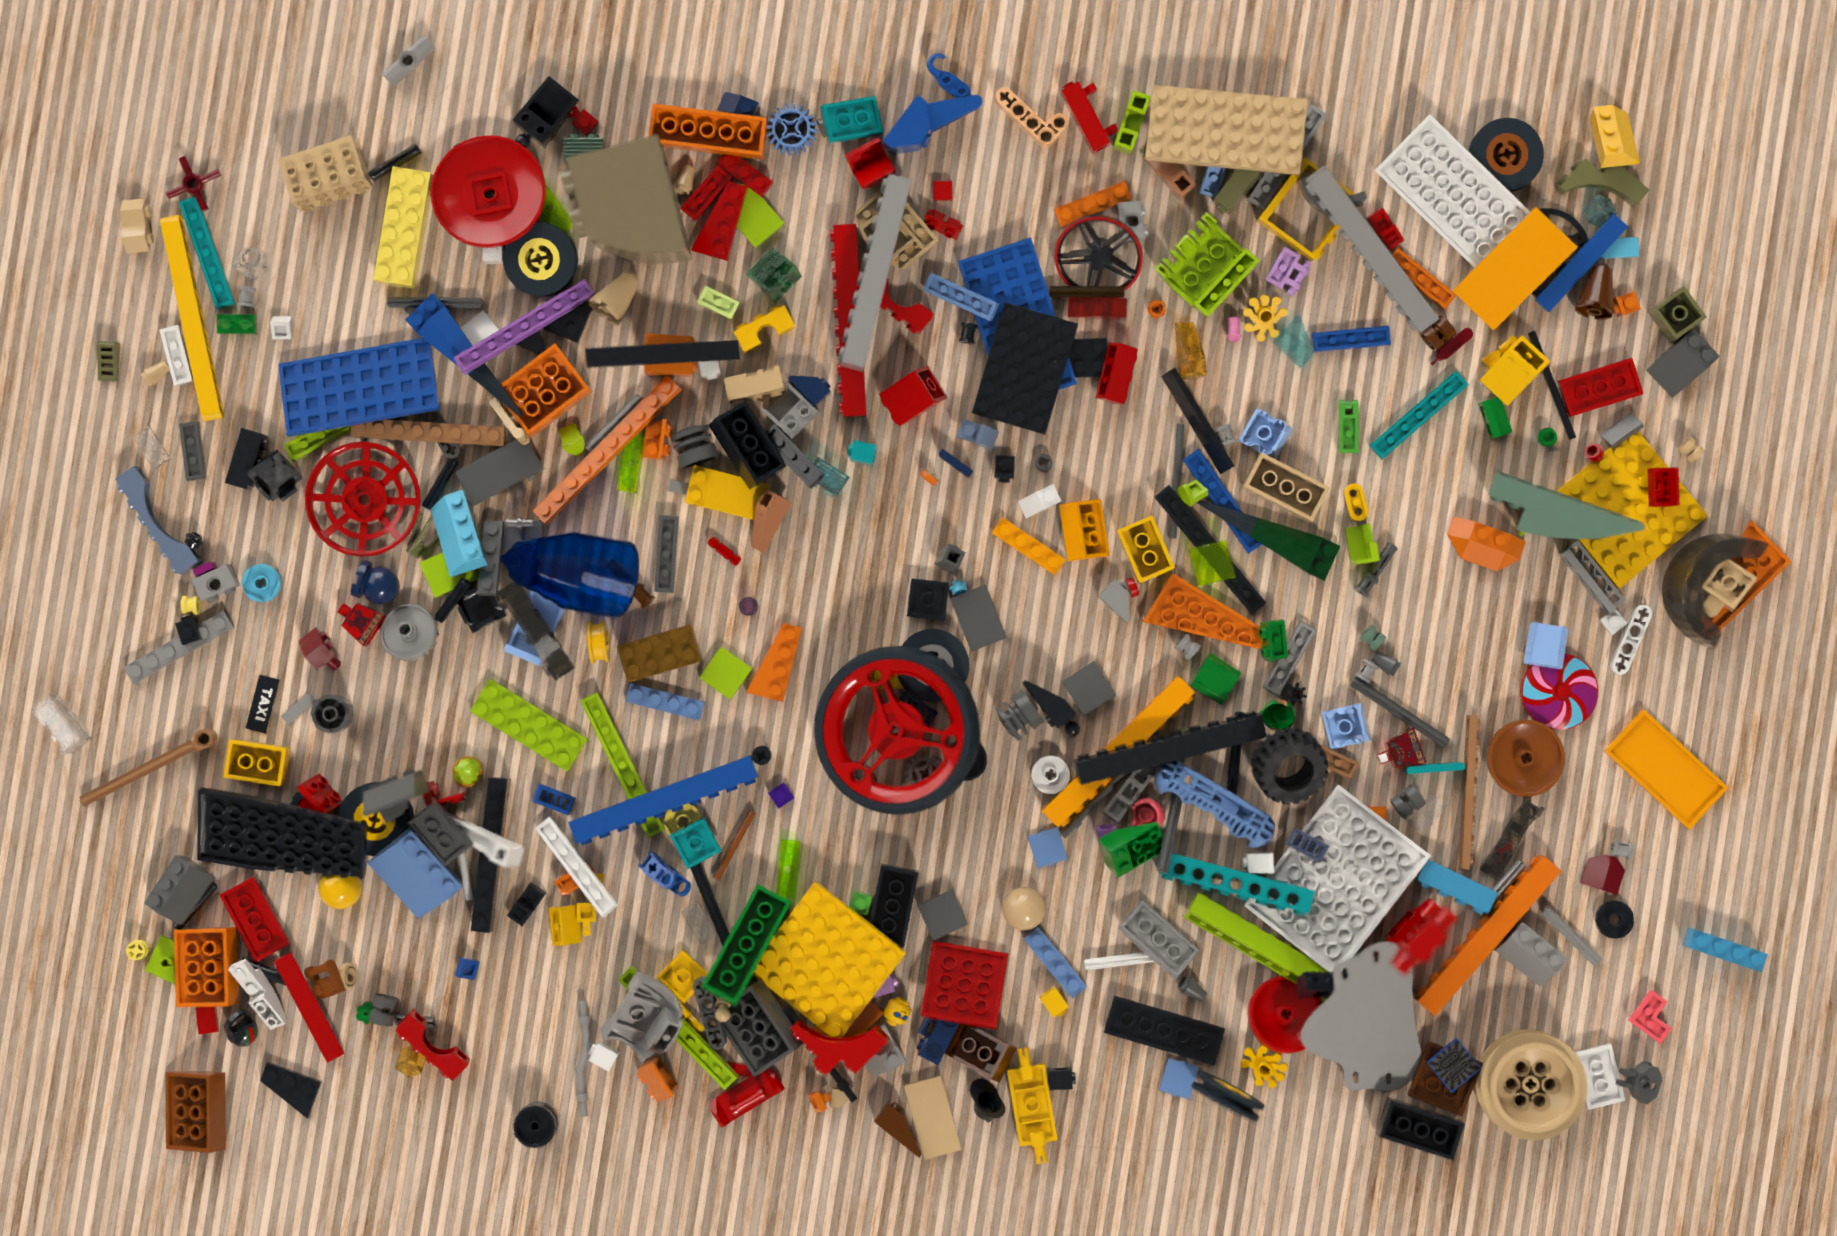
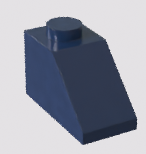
M724 92L717 110L726 113L757 116L760 105L759 102L742 95Z
M790 376L788 378L814 408L831 394L829 390L831 385L824 378L822 380L811 376Z

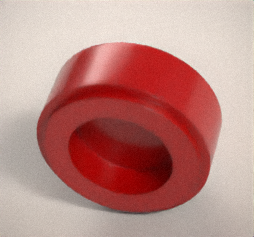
M1134 578L1126 579L1130 596L1132 598L1138 596L1139 590Z

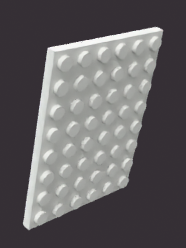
M1340 785L1336 786L1302 830V832L1329 845L1322 861L1319 863L1289 847L1274 866V873H1269L1266 876L1269 879L1314 890L1310 913H1305L1304 916L1294 914L1293 909L1286 908L1283 911L1275 909V904L1267 903V906L1256 904V899L1249 898L1244 905L1328 972H1333L1337 963L1350 959L1355 955L1431 857L1430 854ZM1298 835V837L1294 840V845L1297 844L1301 835ZM1304 838L1300 848H1304L1308 840L1307 838ZM1311 841L1307 849V852L1310 853L1315 844L1314 842ZM1318 845L1313 855L1317 856L1322 846ZM1260 886L1253 893L1254 895L1260 892ZM1272 888L1268 891L1270 899L1278 898L1279 891ZM1291 893L1287 896L1289 904L1297 903L1298 896Z

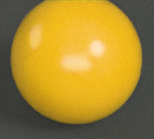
M332 874L330 876H321L318 884V893L321 900L327 906L334 909H345L357 902L362 891L361 879L354 876H349L348 878H341V875Z

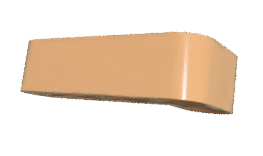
M1001 88L997 91L995 99L997 106L1041 147H1050L1067 129L1068 118L1062 113L1055 114L1045 123L1010 89ZM1001 95L1003 97L1007 95L1008 102L1006 100L1001 101ZM1020 107L1023 110V114L1015 115L1013 109ZM1034 120L1037 123V127L1029 128L1027 122ZM1055 120H1062L1064 126L1061 128L1054 125ZM1047 133L1051 136V140L1045 142L1041 139V135Z

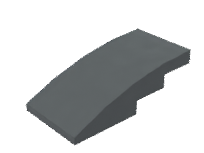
M515 440L468 464L455 473L472 506H475L544 470L530 442L522 445L518 440Z

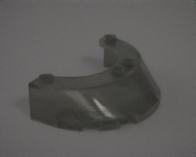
M1717 533L1702 536L1682 547L1670 561L1662 584L1664 607L1676 628L1692 641L1714 650L1721 638V630L1708 617L1703 606L1702 588L1706 577L1711 570L1726 560L1733 558H1760L1764 554L1768 543L1734 534Z

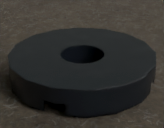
M1611 900L1604 902L1595 913L1596 928L1608 938L1617 939L1625 937L1634 926L1633 911L1621 901ZM1614 914L1619 916V922L1616 925L1610 923V917Z

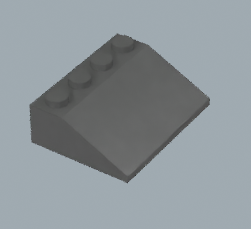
M762 979L744 991L736 1007L732 1005L728 1007L731 1015L726 1022H723L727 1037L754 1077L804 1044L802 1040L799 1041L793 1036V1031L790 1029L793 1026Z

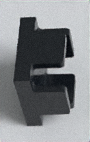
M278 449L247 472V475L255 483L257 490L268 501L271 500L272 502L278 497L282 502L297 492L295 484L302 479L301 474Z
M478 586L465 592L457 603L459 606L457 609L472 633L507 616L498 596H479L477 594Z

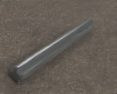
M388 297L387 306L390 308H417L427 297ZM438 297L447 308L481 309L483 305L481 298Z
M1172 793L1157 871L1160 873H1168L1182 806L1180 797L1175 793Z

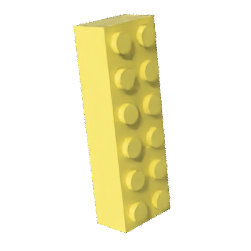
M392 167L373 279L377 283L416 289L431 200V183L433 179L431 172Z

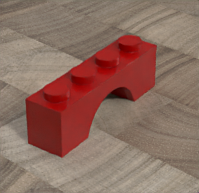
M887 278L879 308L884 311L885 309L889 310L892 313L890 316L899 323L902 320L907 324L906 328L911 333L915 334L917 332L920 335L934 318V314L920 303L910 307H903L894 303L888 295L889 279Z
M413 1008L397 1024L395 1030L397 1036L401 1040H406L410 1043L411 1048L416 1053H421L426 1057V1061L431 1066L435 1065L443 1077L453 1081L469 1065L470 1058L457 1046L449 1049H440L433 1046L425 1034L427 1020Z

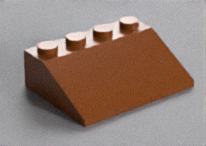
M166 1072V1149L204 1153L226 1150L225 1072Z

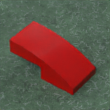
M1384 208L1378 209L1365 218L1373 231L1386 245L1388 251L1405 241L1396 225L1391 222Z

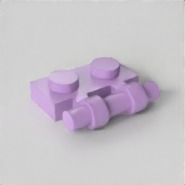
M1284 247L1264 281L1282 290L1285 284L1288 285L1289 289L1286 293L1293 297L1295 292L1299 291L1303 278L1310 272L1309 268L1312 263L1305 260L1303 265H1300L1297 262L1301 256ZM1293 269L1298 271L1294 280L1289 278Z

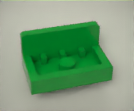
M1278 619L1260 622L1259 636L1262 639V647L1260 649L1262 658L1268 662L1288 658L1285 620Z

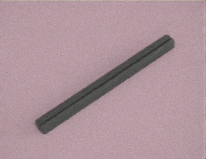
M1353 678L1350 683L1351 687L1441 747L1445 748L1448 745L1450 739L1360 678Z

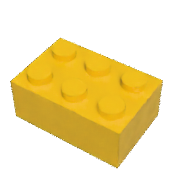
M1153 515L1115 531L1138 584L1175 568Z
M229 739L223 778L274 786H286L292 748L240 739Z

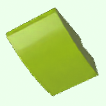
M443 552L419 563L435 598L452 592L461 578L469 580L470 584L478 581L479 568L450 577Z

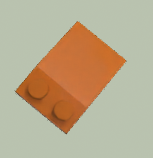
M658 1055L637 1069V1076L642 1083L645 1082L648 1086L647 1092L652 1100L656 1099L657 1102L669 1099L675 1095L679 1088Z

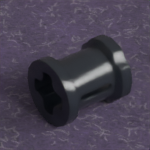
M961 322L962 332L958 342L974 345L975 329L978 328V325Z

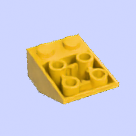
M1521 335L1479 381L1508 407L1548 366L1550 360Z

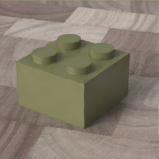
M1685 286L1679 288L1647 311L1669 342L1678 339L1707 318Z

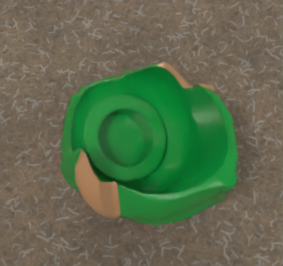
M1280 699L1270 701L1260 711L1264 724L1273 731L1278 729L1285 731V728L1292 727L1297 718L1292 704Z

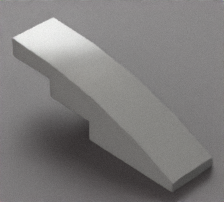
M1160 765L1131 772L1102 813L1118 824L1140 793L1146 788Z

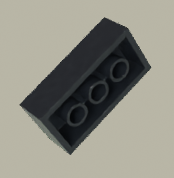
M746 401L716 417L708 425L749 490L776 475L787 466Z
M881 863L870 924L898 946L904 948L919 870Z
M1387 1097L1376 1134L1380 1138L1454 1160L1465 1123L1459 1119Z

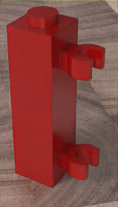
M1072 81L1063 86L1061 96L1093 155L1110 145L1108 137L1116 134L1118 128L1114 123L1103 129L1087 98V96L1097 92L1095 84L1092 83L1082 89L1079 81L1076 83Z

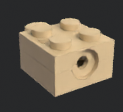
M1724 556L1700 588L1702 592L1708 595L1701 604L1702 614L1713 618L1718 615L1723 607L1733 612L1757 578Z

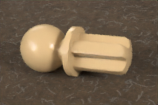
M717 998L715 1006L718 1009L715 1012V1017L720 1022H726L731 1015L728 1009L731 1005Z

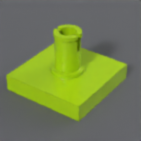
M161 935L145 971L175 984L174 940Z

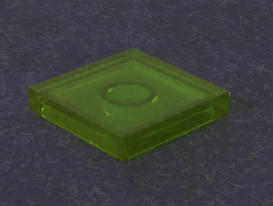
M1226 540L1188 549L1198 587L1235 577Z

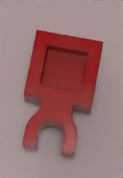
M577 106L574 107V112L568 116V118L574 119L572 125L586 137L599 123L585 109L579 112Z

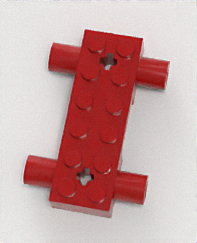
M1430 898L1414 910L1410 908L1385 935L1387 938L1385 942L1394 943L1399 947L1390 964L1403 976H1406L1418 962L1421 964L1429 962L1434 956L1433 952L1436 948H1441L1447 942L1446 938L1449 934L1446 932L1459 918L1445 905L1439 907Z

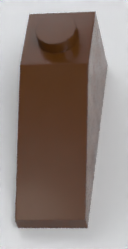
M888 1101L874 1118V1122L920 1158L922 1151L904 1113L901 1111L903 1108L896 1102L891 1103Z

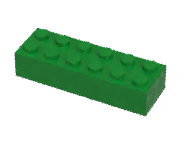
M757 884L704 980L702 990L736 1007L788 912L791 901Z

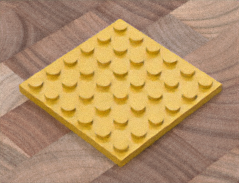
M1639 431L1614 449L1611 447L1606 449L1600 461L1589 463L1556 491L1644 522L1646 527L1642 531L1598 539H1577L1618 589L1708 516L1680 481L1679 506L1649 507L1647 468L1669 467Z
M815 881L774 935L753 975L759 980L762 979L767 987L829 1036L843 1037L907 952Z

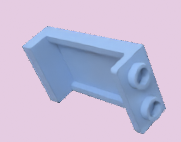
M536 585L535 588L530 587V593L509 643L506 644L503 651L541 666L568 602L564 601V596L554 593L552 596L546 593L547 589Z

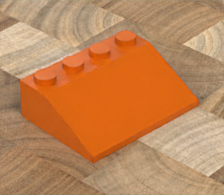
M555 343L500 384L519 409L522 417L518 416L511 409L509 411L531 438L593 392Z
M215 927L174 930L176 1007H216L240 1004L239 983L228 970L230 965L238 962L237 928Z

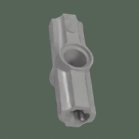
M423 35L407 51H403L399 55V59L382 75L395 87L410 72L415 71L419 64L436 48ZM412 57V64L405 65V60Z

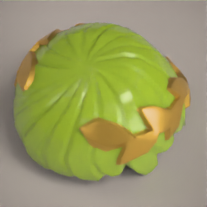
M471 756L458 759L452 767L454 782L461 787L470 788L474 786L483 775L481 761Z

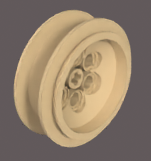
M1525 1029L1513 1031L1496 1039L1481 1056L1479 1061L1483 1062L1475 1082L1476 1096L1487 1117L1506 1133L1525 1140L1548 1139L1567 1130L1582 1112L1588 1089L1585 1069L1577 1054L1556 1037L1538 1030ZM1523 1062V1069L1516 1071V1064ZM1538 1062H1542V1069L1535 1071V1065ZM1509 1078H1513V1085L1506 1087V1081ZM1528 1079L1532 1081L1529 1087L1525 1085L1526 1082H1529ZM1547 1079L1552 1080V1085L1549 1088L1544 1087ZM1522 1095L1523 1101L1520 1104H1516L1515 1098ZM1537 1096H1542V1102L1536 1105L1534 1099Z

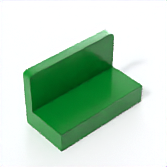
M1498 397L1478 403L1490 440L1512 432L1503 402Z

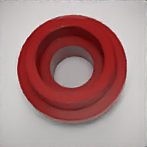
M1590 444L1585 449V458L1589 462H1598L1604 456V449L1598 444Z

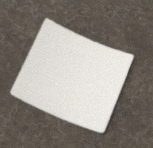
M484 310L461 327L473 346L499 330Z

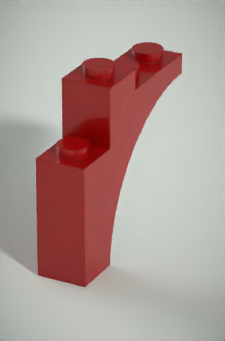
M798 1020L790 1028L793 1031V1036L799 1041L802 1040L806 1044V1049L811 1054L816 1055L812 1061L814 1068L825 1076L841 1060L848 1071H853L856 1074L891 1039L878 1025L865 1033L852 1037L827 1036L812 1030L801 1020Z

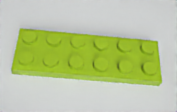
M489 679L470 710L471 713L567 772L588 738L492 679Z

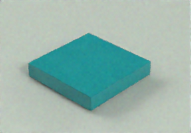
M705 817L670 835L687 869L722 851Z

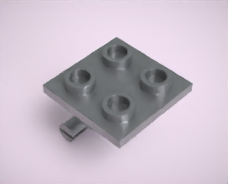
M522 517L506 519L504 521L503 559H542L543 522L534 521L533 519L526 520L522 519Z

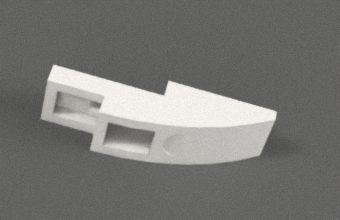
M246 959L230 965L229 972L251 997L248 1003L269 1029L272 1030L286 1024L287 1020L281 1003L261 969L254 970Z

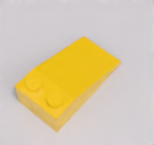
M694 465L685 503L754 520L756 505L764 490H769L770 485L760 483L749 490L742 477Z

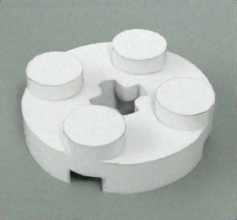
M1048 755L1040 758L1034 764L1031 777L1034 785L1041 792L1055 794L1067 786L1070 779V771L1067 764L1061 758ZM1050 769H1053V773L1056 774V777H1052L1051 780H1048V776H1046L1045 773L1049 772Z

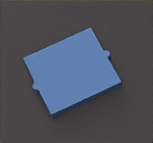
M1058 827L1046 831L1041 830L1039 833L1027 836L1037 868L1047 865L1054 866L1055 863L1068 859Z
M1168 1057L1159 1090L1170 1093L1173 1097L1177 1095L1190 1099L1193 1089L1191 1085L1196 1079L1199 1066L1186 1063L1185 1060L1179 1061Z

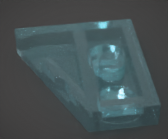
M1299 315L1272 342L1299 368H1302L1314 355L1313 348Z

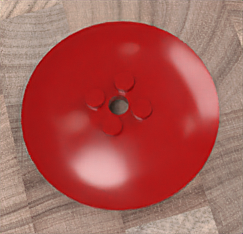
M494 135L474 137L452 148L438 164L431 183V203L442 227L460 242L480 248L504 246L525 235L540 217L546 198L544 174L532 153L514 140ZM488 190L495 191V195L491 199L485 197V193Z

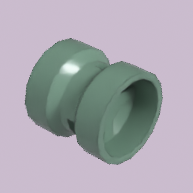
M1370 625L1359 639L1363 643L1369 644V648L1375 651L1384 642L1386 636L1378 633L1376 628Z

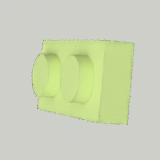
M705 285L697 304L732 320L740 302Z

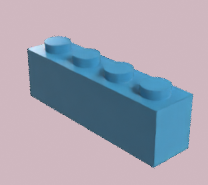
M1429 859L1421 868L1416 880L1420 881L1418 885L1426 889L1433 887L1437 889V894L1445 898L1450 895L1455 898L1454 902L1465 906L1467 903L1473 906L1472 911L1481 915L1483 912L1489 913L1498 892Z
M1689 927L1682 944L1685 947L1762 972L1768 955Z

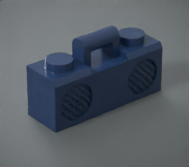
M924 1018L918 1033L925 1036V1039L921 1038L916 1047L919 1050L918 1055L939 1065L959 1023ZM932 1022L934 1023V1026L931 1032L928 1033L926 1031L930 1023Z

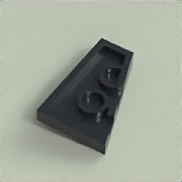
M271 1062L266 1063L260 1079L263 1084L304 1117L309 1118L322 1081Z

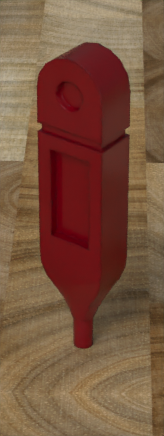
M1470 328L1460 331L1437 352L1435 359L1430 364L1433 366L1436 362L1449 358L1473 337V331Z

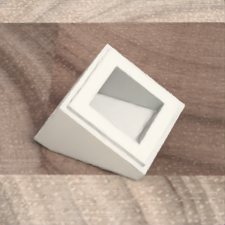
M273 316L270 321L272 340L292 339V317Z

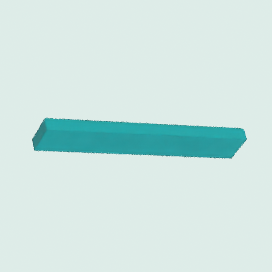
M195 196L179 201L216 310L236 304L204 212L201 211Z
M1456 370L1373 441L1369 447L1381 460L1384 459L1469 384Z

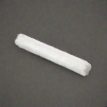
M1144 952L1085 959L1084 966L1086 970L1151 963L1154 961Z

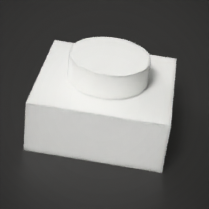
M1617 610L1611 614H1606L1599 620L1610 635L1615 634L1627 624Z

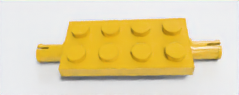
M1024 1047V1056L1022 1048L1017 1049L1020 1066L1007 1069L1019 1146L1031 1145V1147H1034L1036 1164H1041L1040 1156H1042L1044 1164L1048 1162L1045 1145L1050 1141L1058 1140L1045 1063L1031 1064L1029 1047Z

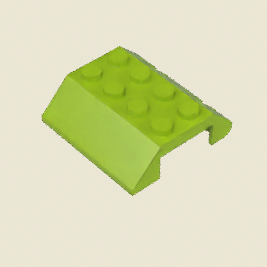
M1205 212L1200 218L1201 221L1198 220L1195 223L1202 234L1198 236L1194 230L1190 229L1187 232L1189 236L1185 234L1174 246L1176 250L1171 249L1169 251L1176 262L1172 264L1169 259L1164 257L1161 260L1163 264L1158 263L1154 270L1185 302L1208 318L1260 260L1247 248L1243 249L1216 224L1218 221Z

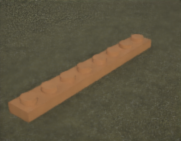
M380 420L352 425L350 437L505 446L506 427Z
M1466 715L1465 770H1463L1458 868L1470 870V865H1473L1471 846H1474L1472 827L1475 826L1473 808L1476 807L1474 788H1477L1475 769H1478L1476 750H1479L1477 731H1480L1481 724L1477 715Z

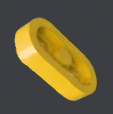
M1356 483L1349 484L1343 491L1349 517L1354 521H1362L1368 516L1369 512L1364 491ZM1351 490L1356 492L1355 497L1350 496ZM1356 508L1361 510L1359 516L1354 512Z

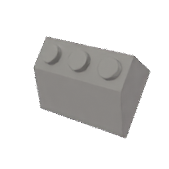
M1521 921L1515 924L1495 949L1498 954L1538 986L1543 985L1557 974L1568 960L1566 956Z

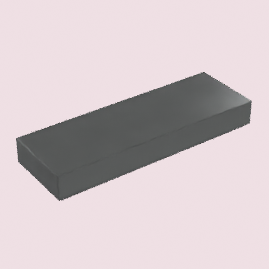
M200 422L179 424L186 481L207 479Z

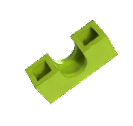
M1133 90L1113 149L1131 155L1151 96Z

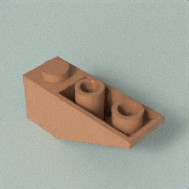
M1145 160L1179 201L1195 188V182L1177 163Z
M767 489L764 490L756 505L751 547L762 553L766 551L791 502Z

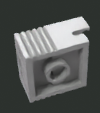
M786 381L785 384L788 385V390L769 410H764L762 406L760 409L793 441L819 412Z

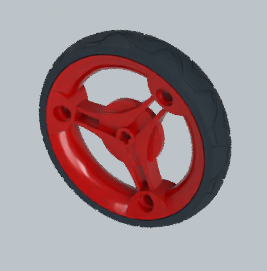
M889 646L876 648L858 655L845 664L832 677L818 703L815 715L814 736L817 753L823 769L833 784L846 797L872 811L904 815L934 807L959 788L969 774L977 755L980 739V721L976 703L969 688L951 666L935 655L920 649L906 646ZM877 670L881 673L879 681L874 678V673ZM894 675L914 677L929 685L944 702L951 725L945 730L926 725L922 715L914 706L897 699L890 683ZM884 685L889 703L884 704L878 686ZM863 686L872 688L877 708L872 714L868 725V735L871 744L860 761H852L844 742V718L852 698ZM899 727L900 731L898 733H894V729ZM926 732L942 735L941 743L924 740ZM951 736H954L957 740L955 746H951L949 743ZM921 746L941 748L945 757L944 760L925 779L904 786H891L877 782L875 771L887 758L904 759L910 757ZM877 751L881 756L870 767L866 762ZM859 769L863 770L864 772L863 779H860L857 776V771Z

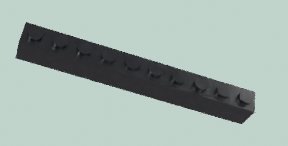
M1249 711L1244 713L1245 716L1238 718L1237 715L1230 716L1223 722L1214 720L1208 722L1207 726H1191L1188 731L1175 730L1170 732L1171 735L1164 737L1162 734L1156 735L1149 741L1140 739L1134 741L1133 745H1117L1114 750L1101 749L1096 751L1094 755L1077 756L1078 759L1073 760L1078 782L1083 785L1266 738L1267 734L1262 714L1256 713V711Z

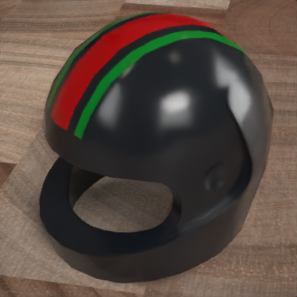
M247 1009L235 1012L224 1023L227 1038L235 1046H250L258 1037V1026ZM244 1016V1018H243L240 1022H238L236 1025L232 1026V1024H233L238 1018Z

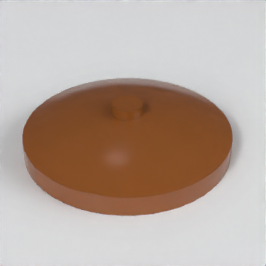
M1517 720L1504 725L1494 734L1487 749V766L1495 783L1506 792L1521 797L1537 796L1551 789L1561 777L1565 765V752L1558 735L1547 725L1534 720Z

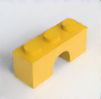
M777 305L770 309V313L763 315V313L753 318V322L749 324L745 322L736 327L737 330L734 331V334L745 354L762 346L758 337L762 328L772 327L779 336L796 328L785 305L782 307Z

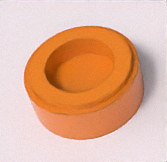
M925 468L920 473V476L933 486L939 481L935 475Z

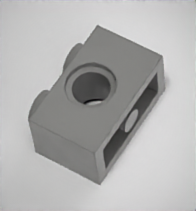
M1141 200L1117 203L1118 220L1128 225L1137 235L1140 242L1144 241L1145 236H1148L1147 224H1143V217L1146 214L1145 206L1141 205ZM1129 218H1135L1138 224L1136 226H1130L1127 220ZM1126 233L1125 235H1123L1120 238V241L1123 240L1126 236H1128V234ZM1131 237L1125 243H1133Z
M225 564L191 580L200 601H207L208 603L218 600V596L223 593L229 595L235 592V588L240 586L234 570L229 564ZM218 579L221 585L219 589L215 590L213 582Z

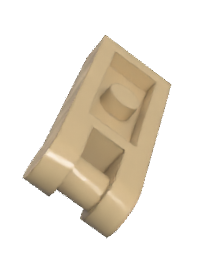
M495 397L490 400L489 403L512 435L522 445L528 444L530 436L522 428H518V421L513 415L510 416L507 413L509 409L506 405L499 402Z

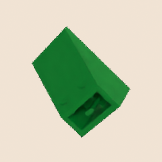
M1154 822L1113 830L1098 839L1106 866L1119 878L1160 854L1163 837L1159 823Z

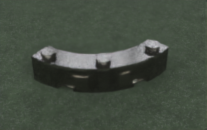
M516 579L499 590L498 594L501 598L498 600L504 610L508 608L525 633L523 638L528 645L532 644L544 663L542 668L547 676L552 675L555 680H558L573 670L575 667L570 658L561 647V644L538 609H532L534 605L518 580Z

